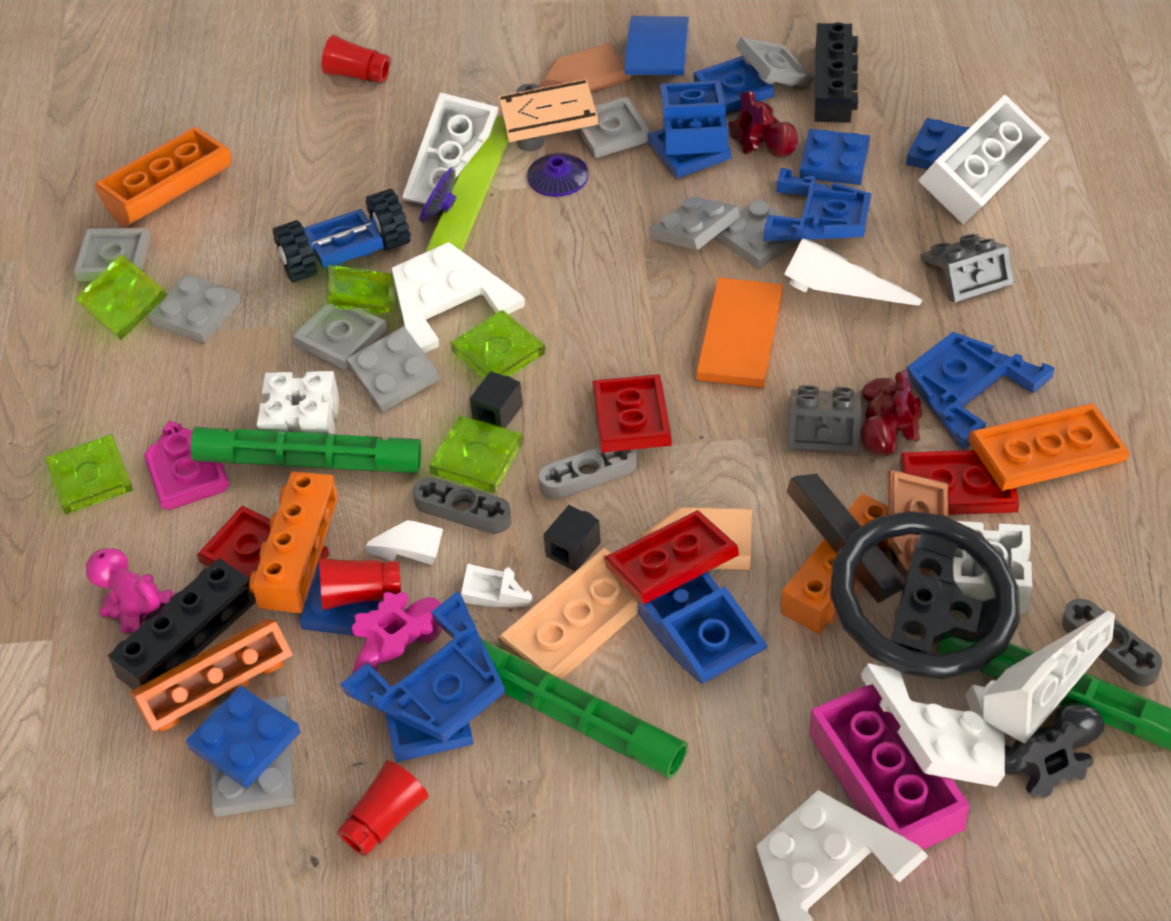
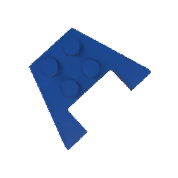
M781 168L776 192L807 196L802 218L768 215L764 227L763 241L864 237L871 193L838 183H833L832 187L824 184L815 183L814 176H804V179L792 176V170Z
M952 332L907 366L909 381L957 444L965 449L970 445L968 442L970 431L986 428V422L965 409V405L1002 376H1007L1033 394L1053 378L1055 368L1045 363H1042L1041 367L1027 363L1022 359L1023 356L1019 354H1014L1012 357L993 351V345Z
M458 591L431 612L433 620L453 638L450 642L395 686L389 685L367 662L340 684L343 692L347 696L443 742L447 741L505 693L503 683L466 608L462 595Z

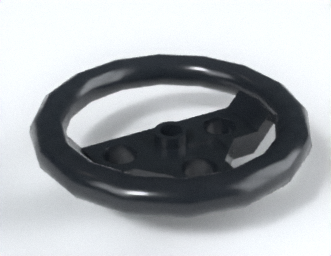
M906 511L875 517L847 536L832 562L830 598L843 629L870 657L903 674L946 679L977 672L1006 651L1020 623L1019 586L1005 557L978 531L947 516ZM908 534L919 535L911 557L901 599L895 612V622L891 637L888 639L863 615L854 593L855 570L865 552L884 539ZM956 548L964 550L984 569L995 592V598L981 601L965 596L949 574ZM929 568L937 574V577H926L919 569ZM949 611H960L966 615L968 620L958 621L950 615ZM903 631L912 635H920L922 640H910L904 635ZM951 636L967 641L980 639L967 649L944 654L930 653L931 645Z

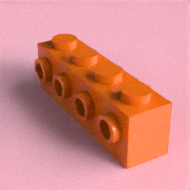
M291 471L287 485L281 487L279 495L280 506L277 513H273L271 516L270 535L267 542L264 541L261 545L260 564L257 571L252 572L249 582L250 592L255 595L258 609L302 613L339 499L333 475Z
M861 493L848 511L862 527L875 517L888 515V506ZM825 539L784 587L781 594V614L817 634H820L828 623L834 624L838 619L830 598L831 566L837 553ZM884 539L877 544L883 553L887 548L891 549L888 539ZM855 576L854 593L856 596L862 584Z
M266 618L130 691L129 694L146 726L153 732L157 729L162 732L177 725L181 721L180 717L192 710L199 712L210 707L216 702L215 698L227 691L233 693L239 686L246 687L250 684L249 679L263 672L265 675L279 669L284 665L283 660L293 654L277 622Z

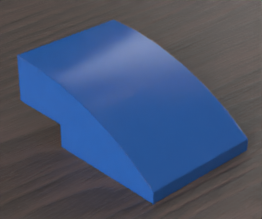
M631 16L626 48L625 75H684L689 40V16Z
M720 80L660 84L666 155L728 152V126Z
M708 572L644 605L640 601L638 602L637 613L650 631L678 664L701 684L767 649V643L725 586L719 588Z

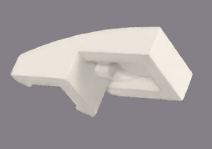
M407 520L368 541L364 552L390 561H394L396 555L399 554L432 566L436 558L443 529Z
M467 564L461 590L462 598L467 604L489 607L530 606L532 595L528 590L524 592L514 579L515 574L509 567L503 572Z

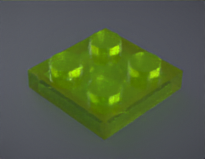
M121 254L75 299L94 318L122 340L168 294L159 284Z
M328 265L326 276L327 304H331L339 309L362 308L374 314L393 313L395 293L391 273Z
M504 310L497 312L451 342L452 352L483 379H485L490 371L503 376H512L545 354V344Z
M459 416L429 465L430 472L442 478L495 493L524 443L523 434Z
M112 434L45 457L65 515L133 491Z

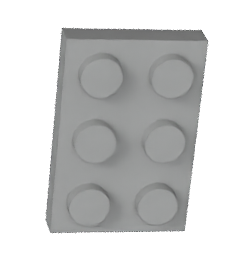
M287 696L262 699L290 718ZM219 706L209 708V716H210ZM292 742L247 789L211 765V794L214 816L220 817L295 805Z

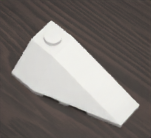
M440 93L402 200L424 206L435 186L451 167L456 169L457 177L489 137L498 113V107Z
M802 239L784 274L791 278L790 285L804 292L811 288L813 290L920 306L924 300L888 280L877 277L876 274L854 263L851 264L846 258L808 239Z
M1109 611L1101 614L1009 667L997 681L991 680L986 685L981 696V701L984 702L983 721L1025 744L1112 641L1115 614Z

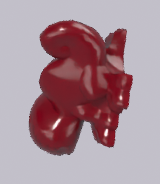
M752 91L741 92L740 114L735 121L728 123L730 137L740 138L744 154L757 150L760 142L765 141L769 153L778 158L790 156L798 145V134L795 127L789 122H780L773 115V108L768 104L754 101L755 95Z
M907 370L897 372L895 381L891 378H876L864 385L861 394L866 400H870L865 411L866 420L861 429V439L866 450L876 456L893 454L896 450L897 430H901L908 440L920 441L918 420L922 417L920 397H914L911 391Z

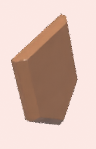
M605 43L554 60L539 86L543 88L587 79L590 92L592 93L629 81L631 76L625 75L624 62L611 45Z
M894 470L888 471V515L915 511L948 517V484ZM908 534L888 538L889 546L908 572L919 535ZM919 569L924 576L929 577L931 569Z

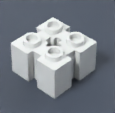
M334 371L306 372L304 378H294L293 372L265 373L262 389L264 403H260L258 430L335 434L336 429L333 419H337L340 398Z
M957 521L978 531L1005 557L1019 586L1020 613L1027 614L1032 591V565L1028 561L1031 551L1030 525L999 524L998 531L984 530L983 523ZM956 548L950 576L965 596L981 601L995 598V592L984 569L964 550Z

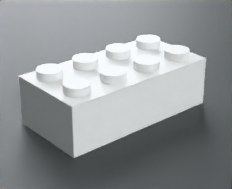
M1004 95L945 151L918 181L964 225L1050 138Z

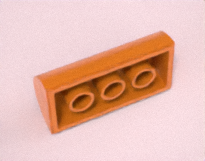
M193 127L95 182L94 186L109 213L121 225L128 227L230 168L232 158L227 146L201 129Z

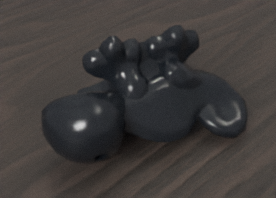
M1068 703L1063 705L1055 713L1054 726L1038 728L1025 744L1016 739L1012 747L1005 745V774H1026L1030 776L1026 786L1028 793L1031 796L1040 794L1043 797H1048L1052 793L1053 788L1059 785L1063 779L1067 781L1072 780L1074 777L1080 780L1084 779L1087 774V768L1093 764V757L1088 753H1073V749L1087 746L1103 733L1105 726L1101 714L1094 708L1083 704Z

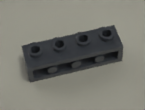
M840 22L817 23L814 122L851 123V112L858 109V92H852L858 89V73H852L857 72L858 36H852V24Z
M221 558L217 559L208 568L203 569L196 579L182 591L177 592L164 607L153 616L148 617L141 627L126 640L118 643L114 650L107 655L116 677L134 690L197 656L256 603L254 593L250 592V579Z

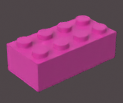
M873 683L812 709L809 737L859 813L915 843L922 850L965 830L970 804L951 778L925 774L897 733L901 727L891 712L883 711L879 704L882 701V697Z

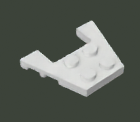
M449 242L392 267L393 281L404 326L424 354L439 347V339L426 320L478 295H483L498 318L525 307V298Z
M869 663L866 665L861 673L863 681L867 686L873 683L882 697V701L879 704L883 711L891 712L901 726L897 733L925 774L990 786H997L1005 776V732L983 721L984 702L981 701V696L985 687L978 685L970 687L965 697L971 711L963 712L943 708L937 704L928 705L913 702L909 699L901 672L894 668Z
M819 790L756 845L780 921H814L808 913V909L872 852L899 882L928 857L915 843Z

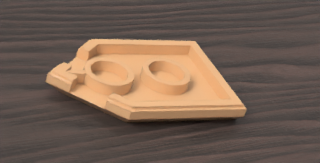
M678 507L642 533L643 538L699 510L738 545L739 556L714 569L751 570L752 509Z

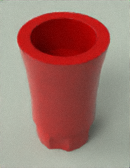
M332 35L325 44L321 66L322 72L325 75L345 76L368 82L382 83L388 78L391 58L388 55L378 53L377 50L366 48Z
M320 558L323 611L343 605L384 601L383 594L386 592L395 595L400 593L399 561H385L381 563V559L336 560Z
M386 760L372 784L347 814L348 818L338 829L337 834L352 850L364 857L377 844H382L388 835L414 809L429 798V795L423 785L410 772L399 764Z

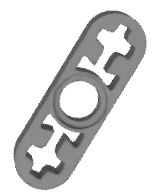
M597 447L548 464L539 473L540 490L548 498L560 499L626 476L637 467V450L601 453V447ZM584 465H594L598 468L592 474H584L579 471ZM555 478H556V480H557L559 483H555V482H554L553 480H551V479H555Z

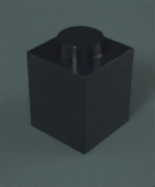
M490 371L469 398L473 422L503 433L523 405L520 381L510 376H503Z
M568 505L544 533L546 557L573 571H577L601 543L599 520L587 511H581Z

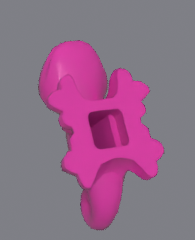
M99 549L93 552L87 560L86 576L88 580L97 587L110 589L109 594L103 598L100 616L103 618L109 616L113 619L120 618V628L124 634L134 633L142 626V621L147 615L164 607L174 596L171 590H164L162 592L158 590L156 584L153 583L154 578L151 574L141 576L138 573L131 572L126 555L119 549Z
M386 592L383 594L384 601L378 604V610H372L367 614L359 613L355 615L356 623L352 626V632L355 636L366 638L363 648L354 663L352 674L367 662L377 671L378 664L392 662L401 656L416 640L422 643H430L436 640L441 634L442 628L433 620L431 612L442 603L436 598L426 597L410 604L403 611L408 602V595L404 592L396 595Z

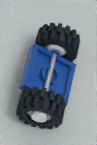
M390 188L366 196L367 211L370 215L369 219L362 209H358L305 228L301 226V222L298 220L274 227L273 235L277 245L276 248L291 282L295 283L318 274L315 256L324 269L339 266L344 261L359 256H368L382 248L384 251H388L410 243L409 225L406 222V215L403 213V207L399 203V198L397 194L395 195V191Z

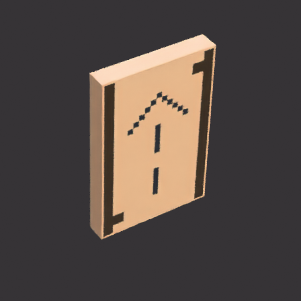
M587 79L499 96L509 142L598 125V116Z

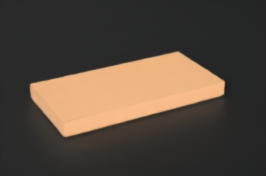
M603 548L498 636L499 645L509 653L563 679L637 614L639 600L606 568L604 557L611 554V552Z

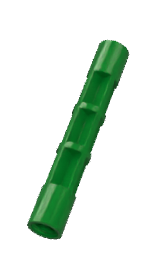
M194 427L191 436V458L197 462L419 474L421 439L388 437L387 440H383L382 437L248 429H233L232 432H229L228 428Z
M951 636L940 641L938 654L967 649L980 639L967 641ZM1009 643L1005 652L980 669L979 672L998 679L1006 669L1034 654V652ZM1086 673L1082 675L1059 703L1061 706L1068 703L1090 706L1101 714L1105 724L1171 751L1170 707Z
M481 638L503 683L504 694L630 759L636 757L638 763L669 779L677 773L687 753V742Z

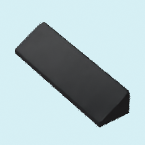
M818 474L799 475L790 479L787 488L788 495L834 551L838 553L847 536L861 527L860 524ZM877 545L865 552L855 570V576L877 603L904 588L906 579Z

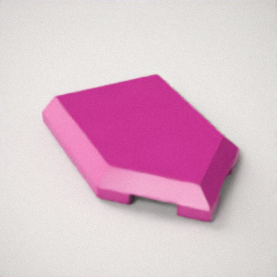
M169 420L162 429V436L144 454L161 508L171 510L225 492L230 484L222 463L193 461L191 458V436L193 431L182 428L181 424Z

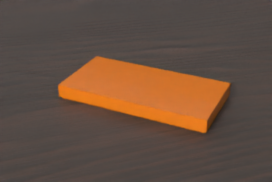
M718 277L697 368V380L759 388L765 387L783 294V284Z
M1094 403L970 431L968 442L1001 491L1127 461L1130 451Z

